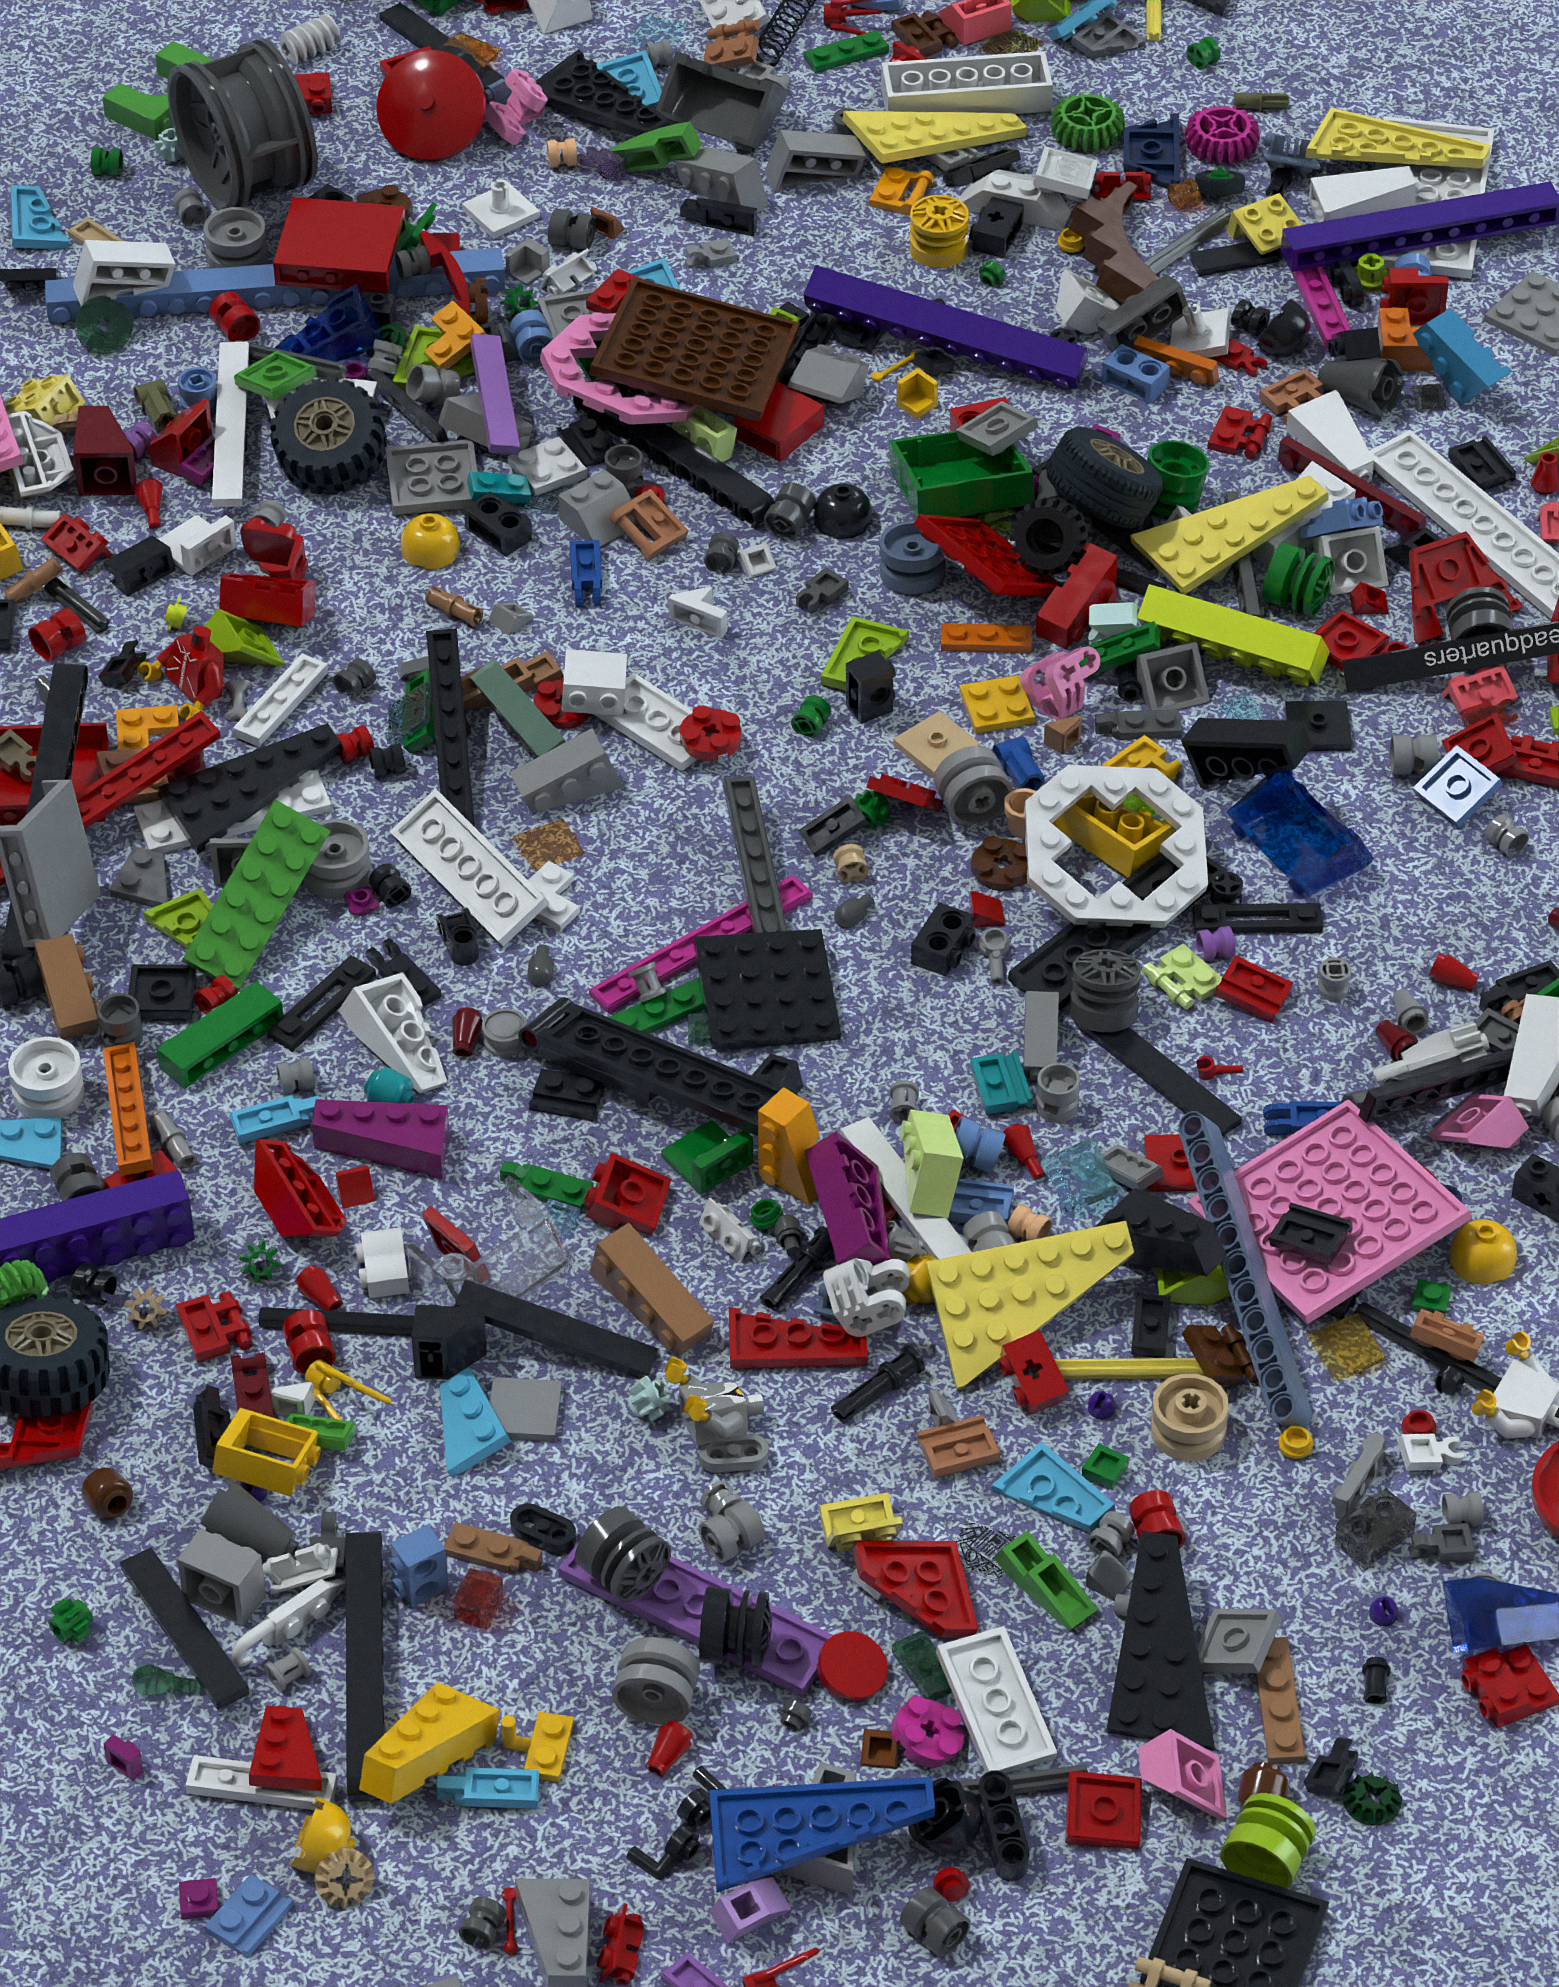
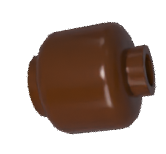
M103 1467L89 1474L84 1480L81 1496L85 1504L96 1516L110 1520L121 1516L130 1507L133 1500V1490L118 1471L113 1468Z
M1265 1762L1253 1763L1252 1767L1244 1770L1241 1775L1238 1793L1240 1806L1243 1807L1245 1801L1251 1795L1259 1793L1275 1794L1287 1798L1288 1779L1286 1775L1281 1773V1768L1277 1765Z

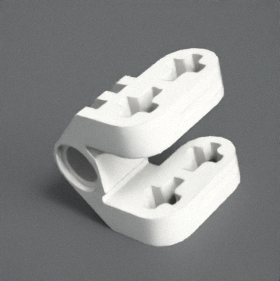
M855 1258L824 1271V1283L833 1313L848 1334L856 1337L866 1336L894 1325L903 1319L906 1299L901 1292L907 1289L910 1279V1268L904 1261L890 1259L873 1266L870 1261Z

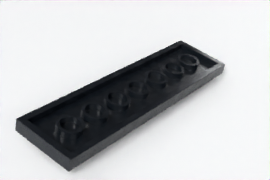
M1160 852L1123 881L1122 884L1143 901L1180 868ZM1206 856L1207 890L1184 911L1212 890V878L1220 872H1227V869ZM1071 922L1012 968L1008 973V980L1025 992H1059L1058 1011H1060L1070 1003V996L1073 990L1071 983L1073 977L1072 964L1078 956L1092 950L1103 949L1120 951L1130 955L1163 928L1150 927V924L1133 923L1132 927L1106 926V922H1088V925H1077Z

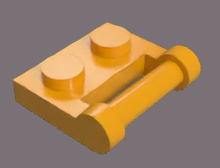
M887 166L869 198V206L910 215V209L914 203L920 200L927 187L930 188L933 184L934 176L927 170L916 173ZM915 184L916 186L909 199H906L904 202L901 201L909 185Z

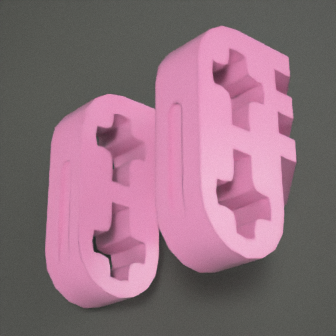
M513 68L504 80L506 85L513 91L507 99V104L489 102L486 107L485 119L504 140L517 145L525 134V130L521 125L531 122L533 118H540L548 99L542 92L540 85H537L528 72Z
M1086 646L1074 649L1069 653L1062 651L1050 654L1027 667L1021 674L1020 682L1029 702L1046 716L1050 715L1056 721L1065 719L1082 709L1086 686L1083 679L1098 670L1100 666L1099 653L1093 647ZM1086 656L1088 661L1085 663V666L1080 667L1079 662ZM1042 673L1043 678L1038 681V684H1035L1034 679L1037 677V674Z

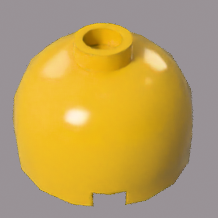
M428 513L412 518L404 527L401 535L400 546L403 558L410 565L423 566L424 569H437L451 564L461 549L456 527L447 517L440 514Z
M1477 1219L1464 1224L1454 1234L1449 1250V1261L1455 1268L1454 1271L1457 1275L1468 1282L1480 1285H1488L1491 1282L1507 1279L1514 1271L1517 1260V1247L1512 1234L1504 1225L1488 1219Z
M318 1796L311 1805L316 1807L312 1816H306L294 1847L300 1846L302 1848L299 1858L294 1857L289 1863L292 1867L314 1874L319 1862L328 1858L329 1853L333 1851L336 1853L337 1849L340 1848L353 1849L356 1842L355 1839L350 1838L352 1825L349 1816L341 1807Z

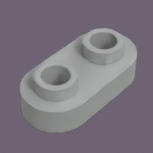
M742 1434L700 1445L699 1462L701 1466L713 1473L757 1470L762 1468L769 1458L767 1441L756 1434ZM748 1453L756 1454L755 1456H746ZM713 1456H721L722 1458H720V1459H714V1458H711V1457H713Z

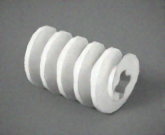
M323 14L319 18H314L310 22H305L301 26L292 28L291 31H285L280 36L279 42L287 60L292 65H297L298 58L305 61L307 60V54L314 57L317 51L320 53L325 52V45L329 49L334 48V40H340V32L333 18L328 14Z

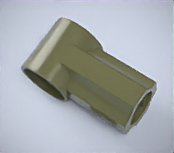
M160 379L134 387L136 403H140L142 406L141 412H146L154 429L163 431L168 423L178 416L170 402L164 380Z

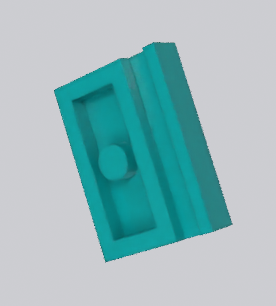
M1012 1051V1055L1007 1056L999 1053L970 1058V1068L986 1115L1018 1110V1106L1027 1105V1108L1032 1107L1033 1098L1017 1051Z

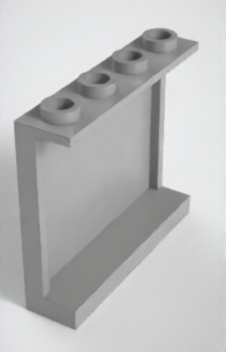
M43 780L41 784L45 797L17 825L0 826V860L23 947H35L34 943L63 936L101 895L72 780Z

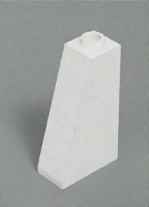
M1409 166L1314 177L1310 179L1309 202L1317 222L1414 206L1415 194L1419 193V181L1417 177L1413 176Z
M1336 390L1288 410L1286 431L1296 441L1369 483L1372 480L1374 459L1340 394Z
M1526 994L1504 1093V1096L1512 1098L1523 1117L1530 1115L1540 1116L1559 1084V997Z

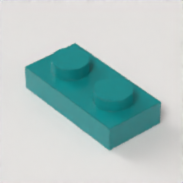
M469 471L467 483L471 500L476 501L491 491L508 503L529 504L531 492L527 475Z

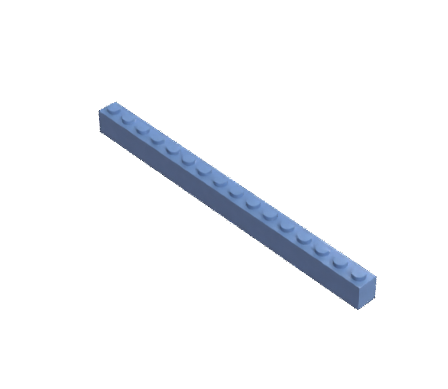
M502 248L450 251L464 275L468 292L469 283H475V278H486V286H481V288H487L488 292L505 290ZM394 255L389 271L390 289L388 294H394L395 297L409 298L411 296H437L439 294L453 293L441 266L431 269V272L428 274L420 275L416 273L411 278L402 280L397 271ZM273 264L173 271L169 287L136 295L132 291L116 295L115 300L107 301V298L90 301L89 306L81 307L73 289L74 278L45 280L48 323H65L67 321L79 320L94 321L106 318L122 319L134 316L150 317L161 314L179 315L189 312L207 313L211 303L217 296L231 291L238 293L250 308L335 302L339 291L275 285Z

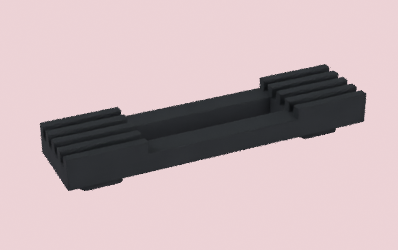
M1320 903L1193 904L1192 909L1194 934L1197 931L1206 929L1213 933L1219 927L1230 926L1233 933H1322L1323 931ZM1226 916H1289V920H1226Z
M350 955L267 1030V1038L273 1039L274 1042H278L279 1045H283L284 1048H288L289 1051L293 1052L313 1034L314 1030L342 1006L354 987L369 983L376 976V969ZM337 984L342 985L343 988L306 1022L300 1019Z

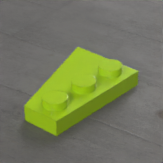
M852 616L821 674V685L846 691L847 662L875 651H879L887 659L909 640V630Z

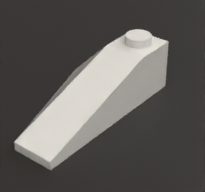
M402 972L354 987L338 1011L355 1036L388 1066L409 1077L412 1080L413 1088L421 1094L446 1084L447 1079L437 1049L433 1048L430 1042L429 1034L431 1030L429 1024L424 1022L420 1011L423 1007L421 999Z

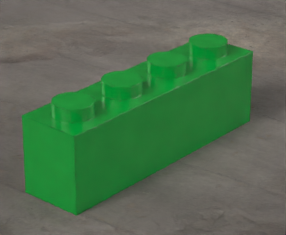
M254 982L157 1048L159 1068L182 1088L186 1089L265 1035L267 1030L284 1016L282 1001L259 982Z

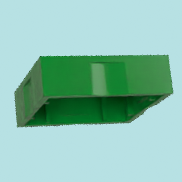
M956 431L889 440L892 476L916 519L919 514L959 517L1026 506L1035 501L1033 471L1024 456L1015 448L1014 443L1006 447L1002 453L991 456L959 440Z

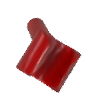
M1209 1056L1199 1057L1196 1061L1197 1069H1199V1078L1203 1080H1211L1215 1075L1243 1073L1242 1065H1215L1214 1060Z

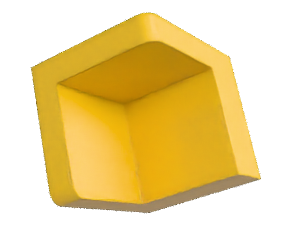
M916 368L897 381L896 405L915 419L920 418L938 406V382L919 368Z

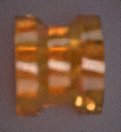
M1193 178L1184 179L1181 184L1173 183L1167 188L1169 202L1178 211L1185 209L1187 205H1197L1201 201L1200 189Z

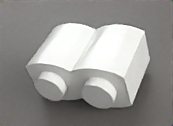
M401 1227L362 1232V1243L355 1244L358 1264L365 1263V1268L359 1269L361 1289L368 1288L369 1299L410 1293Z

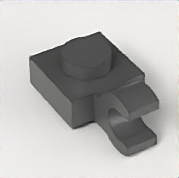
M322 1512L321 1537H310V1546L321 1543L322 1545L327 1544L330 1549L337 1547L338 1555L335 1573H344L345 1537H337V1513Z
M1468 1523L1433 1525L1432 1534L1416 1533L1411 1535L1413 1545L1408 1547L1411 1559L1428 1558L1433 1554H1437L1438 1562L1473 1560L1475 1549Z

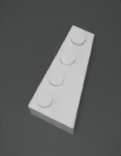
M1311 461L1297 479L1310 475L1328 492L1329 500L1255 548L1252 557L1266 567H1269L1274 553L1283 542L1304 549L1313 540L1312 538L1301 539L1299 527L1310 525V519L1323 517L1321 510L1333 507V501L1348 498L1350 500L1355 499L1356 490Z

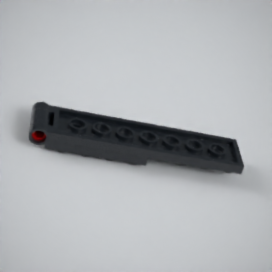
M565 997L554 1002L520 1029L518 1033L519 1040L526 1049L530 1051L538 1049V1057L647 1102H650L659 1095L758 1136V1110L782 1089L779 1086L574 1004Z

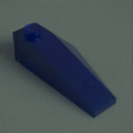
M355 284L329 299L324 304L327 308L315 319L310 316L304 321L306 326L298 334L288 335L275 348L337 362L359 356L373 349L375 339L382 341L383 339L379 323L360 288Z
M1481 1577L1442 1582L1454 1653L1559 1639L1558 1593Z

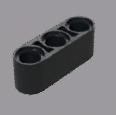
M991 1770L981 1777L978 1785L977 1799L982 1809V1825L997 1876L1005 1881H1017L1023 1878L1027 1872L1030 1856L1029 1846L1012 1782L1004 1772ZM998 1790L1003 1795L999 1797L989 1796L986 1793V1791ZM1006 1823L1011 1829L1000 1830L995 1824ZM1007 1856L1017 1857L1020 1860V1862L1016 1864L1007 1863L1003 1858Z

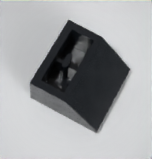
M435 1304L416 1305L411 1336L415 1378L448 1380L486 1356L485 1308L439 1306Z

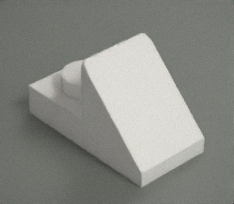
M712 587L671 594L668 598L670 619L720 638L727 632V611L713 606Z

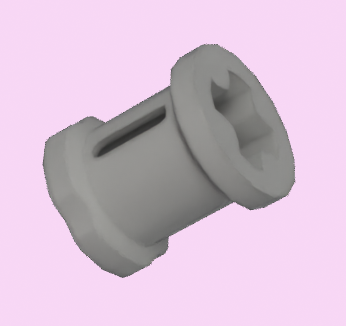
M655 962L628 972L629 977L634 979L641 995L638 998L640 1003L667 992L665 987H661L654 970L656 967ZM644 975L646 976L651 989H649L647 982L644 978Z
M900 1080L891 1085L890 1097L893 1099V1105L889 1109V1117L894 1122L908 1121L910 1109L919 1110L915 1106V1100L919 1096L917 1084L908 1080Z
M296 1646L290 1649V1654L277 1662H268L264 1665L268 1679L279 1692L284 1691L286 1685L302 1675L307 1677L312 1674L308 1660Z

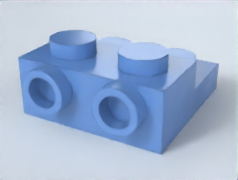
M1367 497L1336 500L1332 502L1333 507L1321 510L1323 517L1310 519V525L1299 527L1301 539H1308L1384 525L1382 519L1383 509L1379 501L1367 502Z

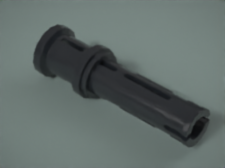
M818 1227L810 1242L799 1247L796 1254L797 1258L760 1296L761 1303L776 1312L812 1271H819L824 1266V1260L831 1252H834L827 1227Z
M909 1345L904 1346L901 1349V1354L890 1362L885 1361L880 1364L878 1372L873 1377L858 1386L842 1400L832 1405V1414L841 1423L846 1424L890 1389H900L904 1384L903 1381L914 1373L919 1374L924 1371L925 1364L922 1357L913 1347Z

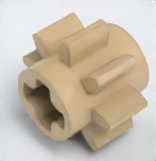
M149 1286L146 1293L142 1294L135 1288L133 1295L136 1300H126L124 1303L125 1306L132 1308V1313L129 1314L127 1320L135 1318L140 1321L139 1329H142L145 1323L149 1321L155 1327L158 1326L159 1321L156 1315L167 1313L166 1308L160 1307V1302L164 1299L165 1295L161 1294L157 1297L152 1294V1286ZM144 1300H149L150 1307L155 1308V1310H150L148 1315H143L142 1308L137 1306L141 1305Z

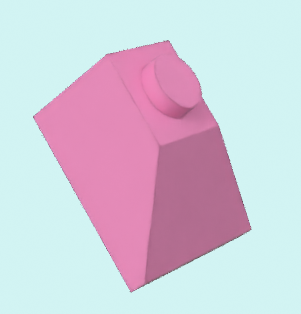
M1471 1093L1427 1135L1433 1140L1511 1148L1520 1141V1136L1530 1127L1510 1096Z
M1172 1729L1138 1748L1141 1779L1217 1819L1227 1818L1220 1757Z

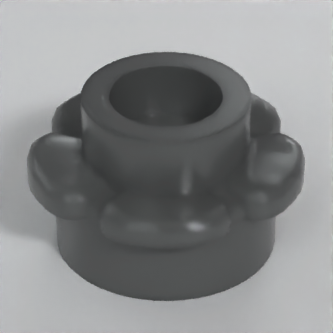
M786 1699L783 1707H778L777 1709L778 1714L782 1717L780 1722L787 1727L799 1731L802 1725L808 1727L811 1723L809 1718L812 1710L799 1701Z

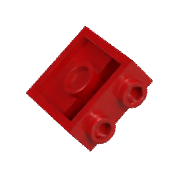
M329 72L294 74L309 114L321 115L332 113Z
M1389 268V275L1382 278V293L1386 294V298L1380 299V308H1408L1410 325H1425L1446 311L1449 285L1448 276H1419L1418 268Z
M611 1152L605 1163L598 1162L591 1180L597 1183L595 1188H589L583 1201V1205L588 1207L586 1217L613 1229H617L620 1222L623 1224L630 1223L634 1229L651 1236L656 1229L672 1179Z
M1527 1644L1499 1653L1495 1647L1464 1659L1463 1670L1460 1673L1462 1684L1468 1692H1474L1478 1698V1706L1482 1716L1485 1719L1491 1718L1497 1729L1559 1705L1558 1691Z

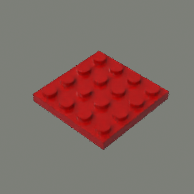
M919 514L913 524L922 531L921 536L933 544L937 543L943 548L942 553L946 557L959 561L964 565L963 570L968 575L981 579L985 583L984 587L996 596L1001 594L1012 597L1023 595L1028 598L1038 596L1045 599L1050 596L1056 586L1063 587L1049 574L1040 575L1038 570L1031 572L1026 569L1028 563L1020 564L1017 559L1021 556L1018 552L1013 553L1012 547L1014 546L981 519Z

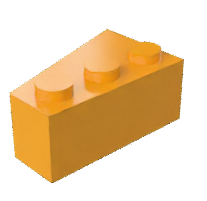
M784 1087L758 1110L759 1175L768 1185L773 1186L775 1184L810 1206L818 1198V1194L805 1151L817 1143L816 1139L820 1134L810 1103Z

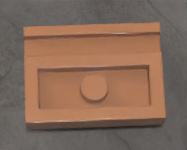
M984 1415L917 1432V1441L921 1444L923 1455L934 1478L1000 1461V1451L989 1426H986Z

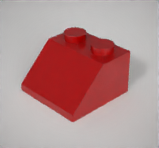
M202 399L181 411L173 421L168 423L163 432L151 441L149 445L151 466L182 477V475L177 473L178 465L212 436L209 400Z

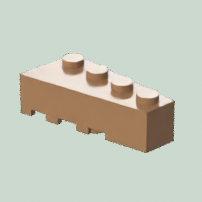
M630 1223L625 1224L597 1243L589 1274L653 1332L667 1350H672L679 1357L710 1336L714 1320Z

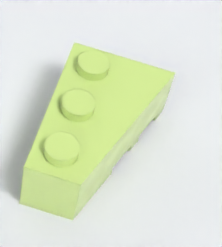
M910 1109L908 1121L903 1120L900 1129V1140H903L909 1212L949 1218L964 1159L949 1115Z

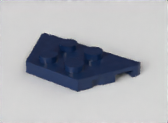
M1179 113L1170 114V120L1158 124L1153 119L1141 125L1124 128L1123 172L1145 171V174H1151V182L1179 190Z

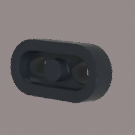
M1348 259L1335 261L1334 267L1330 270L1332 283L1334 285L1338 284L1340 287L1342 301L1348 302L1350 307L1362 305L1364 301L1363 287L1352 264Z
M531 1503L521 1504L511 1512V1531L517 1538L556 1554L565 1553L574 1547L576 1543V1528L571 1520ZM530 1522L534 1525L531 1527H526L523 1524ZM556 1536L564 1537L562 1539H553Z

